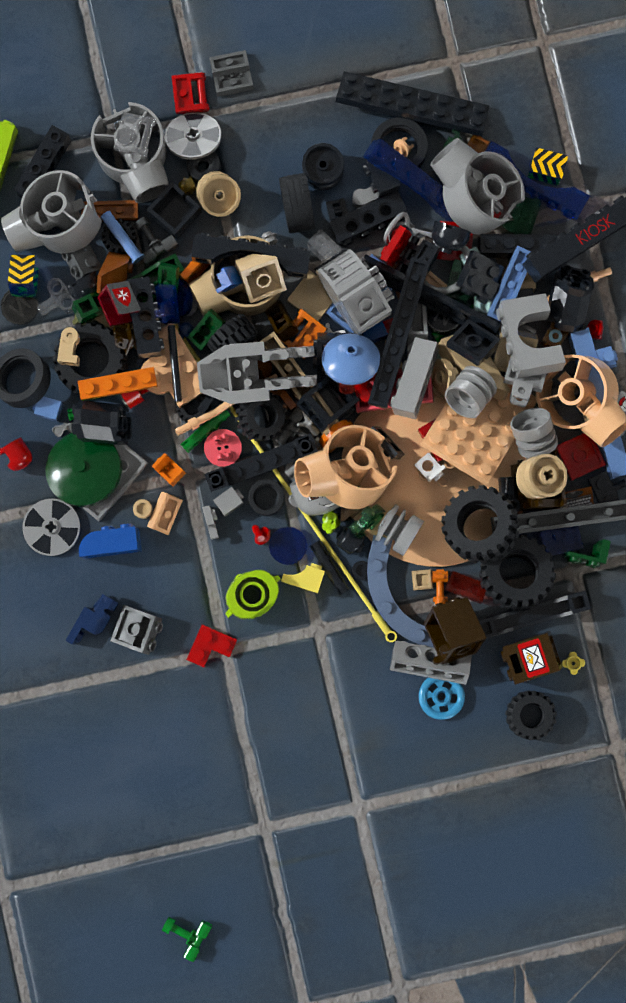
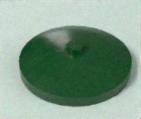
M71 433L59 440L50 451L46 462V479L52 492L63 502L76 507L97 505L106 500L118 486L122 473L121 457L114 444L82 442L77 438V435Z

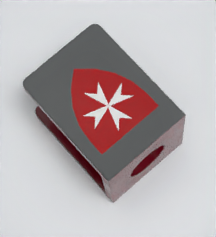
M129 281L107 284L97 297L109 326L131 323L130 314L140 311Z

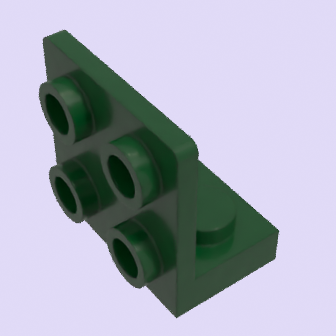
M605 539L597 541V544L593 545L591 555L594 557L568 551L563 553V558H567V562L574 564L585 562V566L592 568L600 567V565H604L607 562L611 541Z

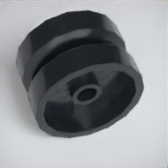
M327 143L314 144L308 148L302 161V172L306 174L308 185L315 190L325 191L339 184L343 176L344 161L338 148Z

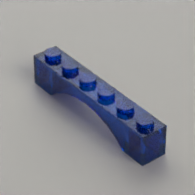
M382 139L372 141L363 155L366 160L413 189L446 221L454 222L445 207L443 186Z
M493 141L489 143L485 152H494L502 155L514 165L521 176L524 191L529 193L531 198L547 203L546 205L550 209L563 212V215L569 219L574 218L577 220L590 195L576 187L553 188L534 182L517 168L508 150Z

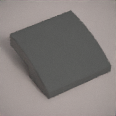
M246 50L209 57L217 97L254 90Z

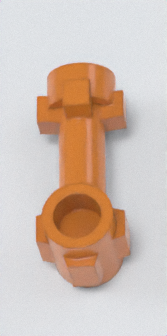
M444 569L432 571V583H436V597H433L435 604H445L448 602V597L444 596V582H448V571H444Z

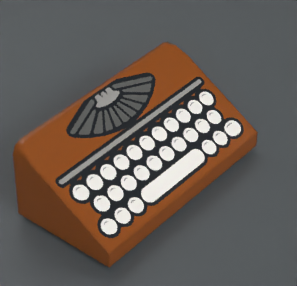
M591 487L565 492L567 499L566 507L594 504Z

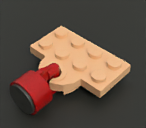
M167 326L158 331L159 338H163L164 350H161V356L150 357L143 363L141 368H155L158 387L119 394L127 408L131 409L145 401L142 395L149 391L156 395L170 392L174 399ZM175 328L182 402L177 403L180 408L203 393L199 389L197 362ZM152 334L145 339L151 340L153 339L154 335Z

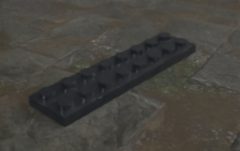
M345 71L343 72L335 101L336 103L481 137L484 133L490 106Z

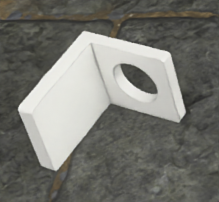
M427 453L414 465L428 482L433 479L435 481L440 479L444 475L442 471L446 468L444 465L440 466L430 453ZM429 460L433 463L431 471L423 470L422 463Z

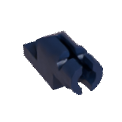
M102 594L94 604L93 610L84 607L65 641L72 645H75L76 642L79 643L85 634L82 632L83 629L94 635L103 632L111 618V615L106 610L115 611L119 603Z

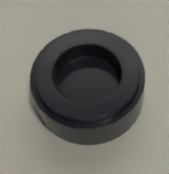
M358 561L353 565L352 574L356 579L365 580L368 578L367 562Z

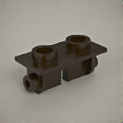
M131 323L113 326L115 345L118 348L124 349L125 355L128 354L129 349H133L135 344V338H133L134 330L131 327Z

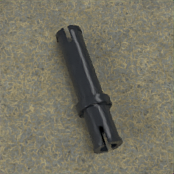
M319 540L309 546L318 559L317 563L321 564L339 596L348 591L350 588L345 583L331 559L332 556L327 553L321 541Z

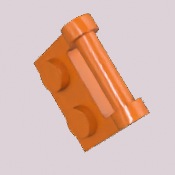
M300 308L297 312V317L294 319L296 327L298 328L304 319L308 323L293 342L289 339L283 342L288 347L313 346V339H317V333H325L328 329Z

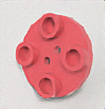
M218 429L207 437L204 443V452L207 459L213 465L227 467L239 460L242 444L234 432L227 429Z

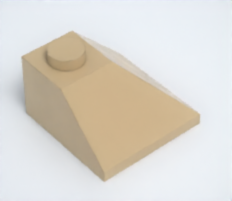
M251 254L235 260L250 303L287 290L276 256Z

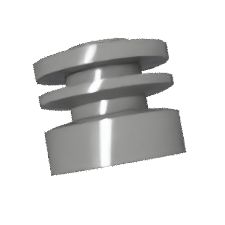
M466 366L445 391V399L448 405L459 415L466 418H476L496 394L497 386L493 378L486 371L479 367Z
M527 409L518 413L511 420L512 433L522 457L530 458L541 454H549L556 449L558 438L553 428L551 415L546 409Z
M395 504L387 512L379 525L375 540L380 541L382 536L386 535L387 538L384 545L386 546L391 540H394L395 543L392 550L404 556L424 521L415 515H412L408 521L404 520L406 510L404 509L399 517L396 513L400 506Z

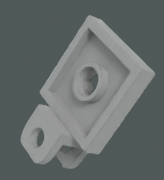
M510 357L503 383L513 385L509 399L510 403L525 407L529 402L532 391L542 392L546 374L517 379L516 373L511 368L512 358Z

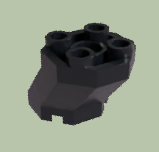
M565 264L560 269H557L554 275L548 301L551 311L546 320L549 323L552 320L555 323L554 327L558 330L573 333L577 328L579 330L582 329L585 324L591 294L594 289L593 278L587 269H578Z
M79 401L78 404L72 406V413L74 415V423L71 426L72 433L77 435V438L82 442L127 445L128 441L126 439L132 437V419L127 417L126 412H129V409L124 404Z

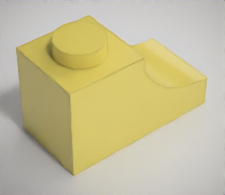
M311 563V566L306 565V568L298 574H283L281 582L318 594L325 571L321 570L322 566Z

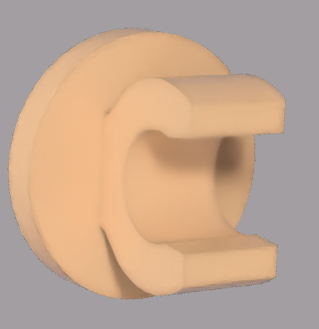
M407 137L398 139L393 144L394 152L402 158L408 156L414 147L413 144L408 146L406 143Z

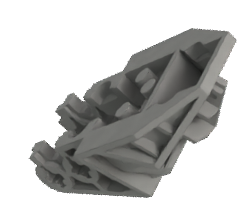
M264 341L224 345L197 362L200 392L229 404L270 400V390L317 385V375L266 377L265 379H259L257 360L266 362L269 360L315 356L314 346L266 349Z

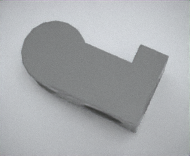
M371 187L357 189L353 193L352 203L358 209L380 198H378L377 193L373 194Z

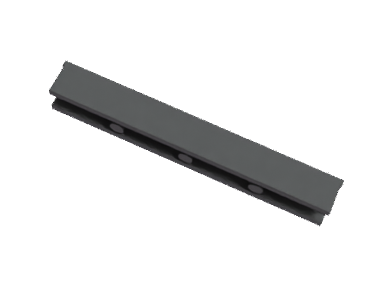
M626 499L520 513L517 517L520 521V527L517 530L520 534L625 520ZM490 517L492 533L497 527L498 517Z

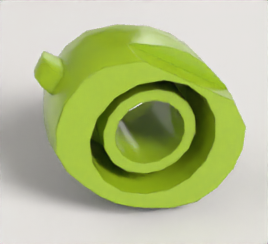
M253 570L236 575L225 597L226 605L229 608L225 613L229 618L234 615L240 619H253L267 613L276 602L279 594L277 583L281 580L279 575L272 576L265 570ZM255 586L260 590L261 598L258 603L249 604L244 600L243 591L246 587Z

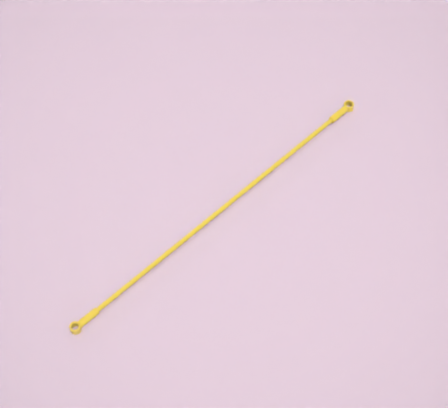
M166 321L168 324L173 323V325H175L176 330L178 331L179 326L176 323V321ZM184 338L183 341L189 349L190 353L194 357L195 361L199 362L200 358L195 353V351L188 343L186 338ZM231 406L229 408L234 417H238L235 408ZM251 440L260 454L265 452L258 441ZM277 468L272 470L287 493L292 495L290 487ZM301 511L371 611L372 617L385 634V639L388 642L396 641L397 634L391 631L380 613L374 609L311 517ZM389 633H393L395 635V638L393 640H389L387 638Z

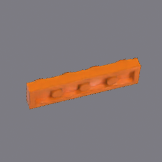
M154 367L78 381L80 399L82 401L158 387Z

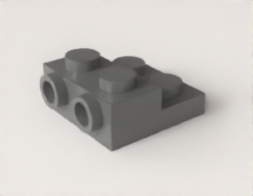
M123 605L110 641L149 655L156 648V635L163 629L162 618Z

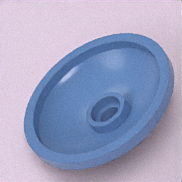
M358 334L339 335L330 340L322 352L324 371L330 378L341 384L357 385L364 383L376 374L380 365V353L376 345L370 339Z

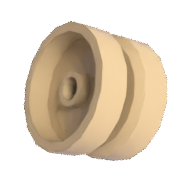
M213 171L205 174L198 181L196 198L202 208L210 215L222 217L235 211L241 200V192L238 184L229 175L220 171Z
M541 454L522 461L517 469V486L521 493L533 500L553 497L561 493L566 486L567 470L557 456Z

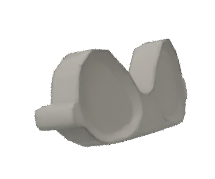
M64 422L62 425H56L52 428V432L57 437H61L64 430L72 433L71 426L74 422Z

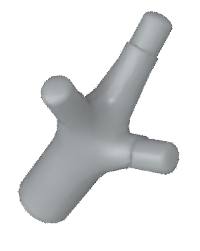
M302 411L305 421L297 423V426L306 427L314 436L320 433L319 429Z

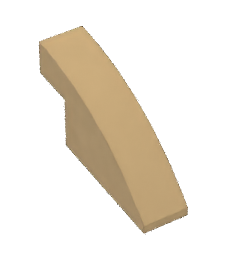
M452 336L440 340L438 344L439 355L442 359H448L453 368H457L458 375L466 366L481 368L496 383L497 392L492 398L500 401L505 400L511 390L506 383H503L504 379L491 357L487 360L485 359L479 366H476L446 346L447 341Z

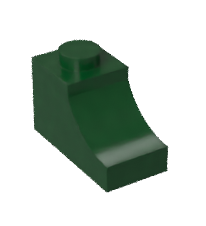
M211 309L187 338L197 348L203 350L207 347L211 336L226 321Z

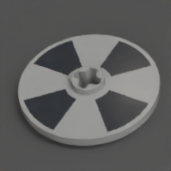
M198 112L178 116L168 125L165 132L168 149L174 155L189 160L200 159L213 153L219 146L222 137L218 122L211 116Z
M44 499L35 503L24 517V538L34 551L42 555L57 556L69 551L75 545L80 535L81 526L78 514L71 505L59 499ZM51 522L56 526L52 533L47 529Z

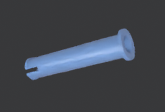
M111 211L105 212L101 219L130 256L132 264L141 261L145 257L144 253L141 254Z

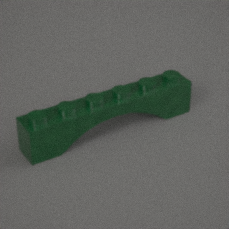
M173 254L130 279L149 277L150 283L154 282L155 289H157L158 266L160 263L179 266V278L184 268L176 254ZM90 293L73 301L72 310L81 325L104 314L97 298L100 293Z

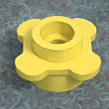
M570 652L569 657L562 661V666L570 670V674L576 675L578 670L585 666V661L580 659L576 652Z

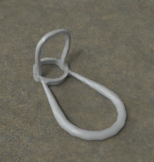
M406 212L399 213L392 220L384 234V241L387 245L390 242L392 232L399 225L409 227L416 237L422 234L432 238V232L415 229V226L410 223L409 215ZM405 217V222H398L401 218ZM465 246L460 251L463 253L465 260H467L470 249ZM404 247L403 251L401 252V257L404 254L406 247ZM426 280L424 283L445 295L461 289L455 286L456 283L448 287H436L429 284Z

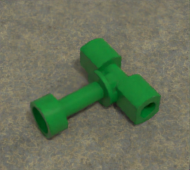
M168 917L161 931L167 934L171 931L187 939L186 944L189 946L183 957L194 962L201 949L199 946L209 934L212 924L202 920L197 931L193 929L192 932H189L174 924L175 919Z

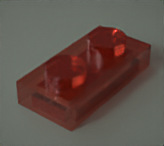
M455 571L451 572L445 588L449 592L464 598L468 597L469 600L479 604L483 602L486 592L485 588L482 589L480 581Z

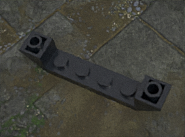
M312 433L287 444L227 467L218 468L204 475L210 491L213 492L295 462L299 458L318 452V448Z

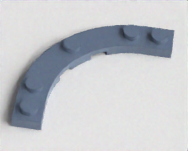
M373 535L368 557L367 577L370 594L378 612L387 624L404 638L416 644L434 648L425 626L407 616L396 604L389 590L387 561L392 540L385 546L386 537H382L380 541L375 540L377 535Z

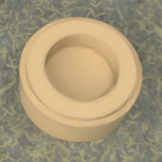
M141 499L135 502L133 512L138 518L146 519L152 514L153 507L149 501Z

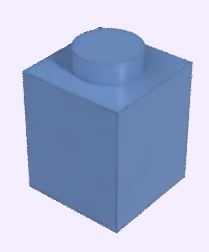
M43 396L41 400L33 405L32 410H34V414L38 417L59 422L64 404L61 401Z

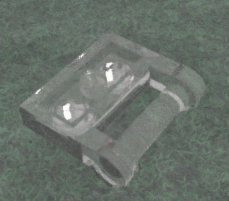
M123 112L114 150L147 157L149 152L147 148L156 119L150 116L145 117ZM144 124L145 129L140 147H135L140 126Z

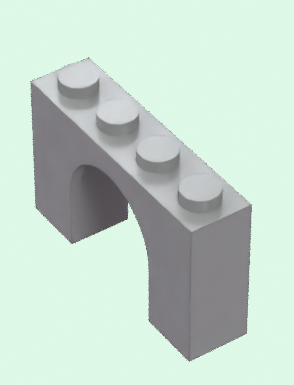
M546 293L503 300L496 310L497 318L502 323V336L506 337L507 341L506 351L512 358L511 368L516 373L517 379L562 371L566 363L561 345L532 348L526 345L518 335V328L521 325L548 319L551 310Z

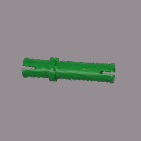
M225 410L220 415L206 421L180 445L190 453L211 432L219 429L218 426L231 416L230 413Z

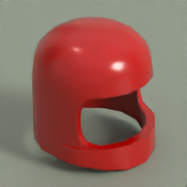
M22 437L0 448V456L3 454L8 456L10 462L7 467L13 471L24 469L32 461V453Z

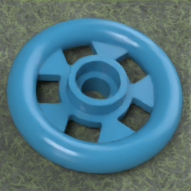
M427 678L419 690L421 708L428 716L434 719L446 720L454 717L460 712L465 701V692L462 684L446 681L452 685L450 690L442 687L444 680ZM435 683L438 688L432 693L428 688ZM439 693L445 694L444 700L438 699ZM451 694H457L456 703L450 702ZM430 697H432V700L435 703V705L432 707H430L427 702V699H429ZM448 705V711L440 712L439 706Z

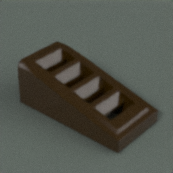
M280 300L265 311L276 335L283 342H286L298 333L294 321Z

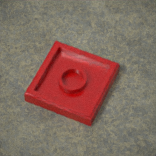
M585 433L556 447V451L560 460H563L570 481L606 465L596 442Z

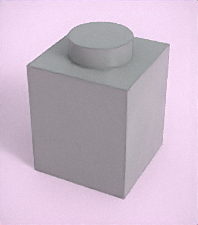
M230 487L213 501L226 517L244 504L242 501L244 496L238 488L234 490Z

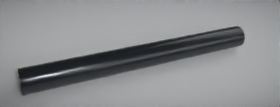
M169 325L167 330L174 401L178 403L182 402L176 333L175 325Z

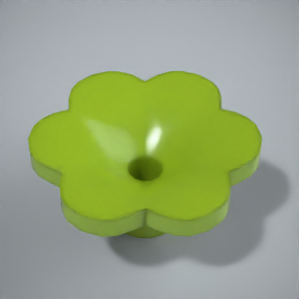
M334 511L323 515L322 529L327 534H332L333 530L340 526L338 515Z

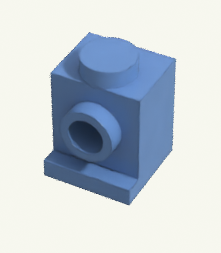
M611 346L596 350L599 360L606 363L610 368L617 367V354L615 350L612 351Z

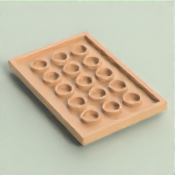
M507 384L509 389L512 390L513 385ZM510 391L503 401L491 398L476 418H466L459 415L446 402L420 445L487 486L515 440L510 426L511 420L518 413L534 408L537 403L536 396L531 394L528 404L525 407L510 403Z

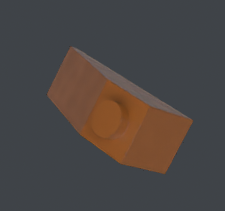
M108 252L97 276V293H101L107 284L126 281L129 274L133 273L134 264H132L128 254Z

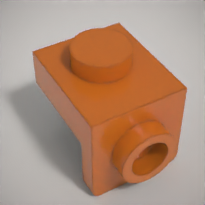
M166 453L159 457L152 465L172 487L186 474Z

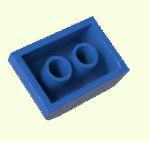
M131 523L122 524L117 529L113 526L101 527V531L87 534L79 546V557L84 559L142 552L140 531Z

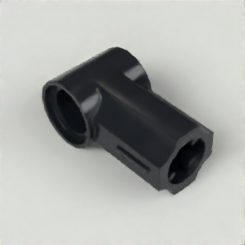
M516 477L498 478L499 492H502L510 500L518 513L521 505L517 499Z

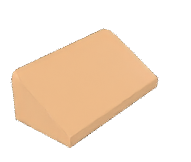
M161 492L147 527L169 535L183 500Z

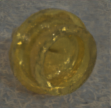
M191 176L188 178L184 177L178 184V187L185 192V195H193V192L196 191V186Z

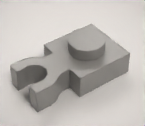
M210 505L202 507L211 540L219 538L215 520H218L215 509L211 510Z

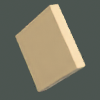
M312 271L308 272L307 279L303 278L287 299V302L298 310L302 308L317 321H320L333 304L318 276Z

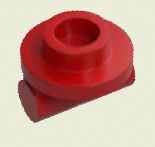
M590 321L587 328L589 327L592 339L602 340L603 321Z
M258 525L252 526L255 543L258 545L267 543L270 539V529L267 527L259 528Z

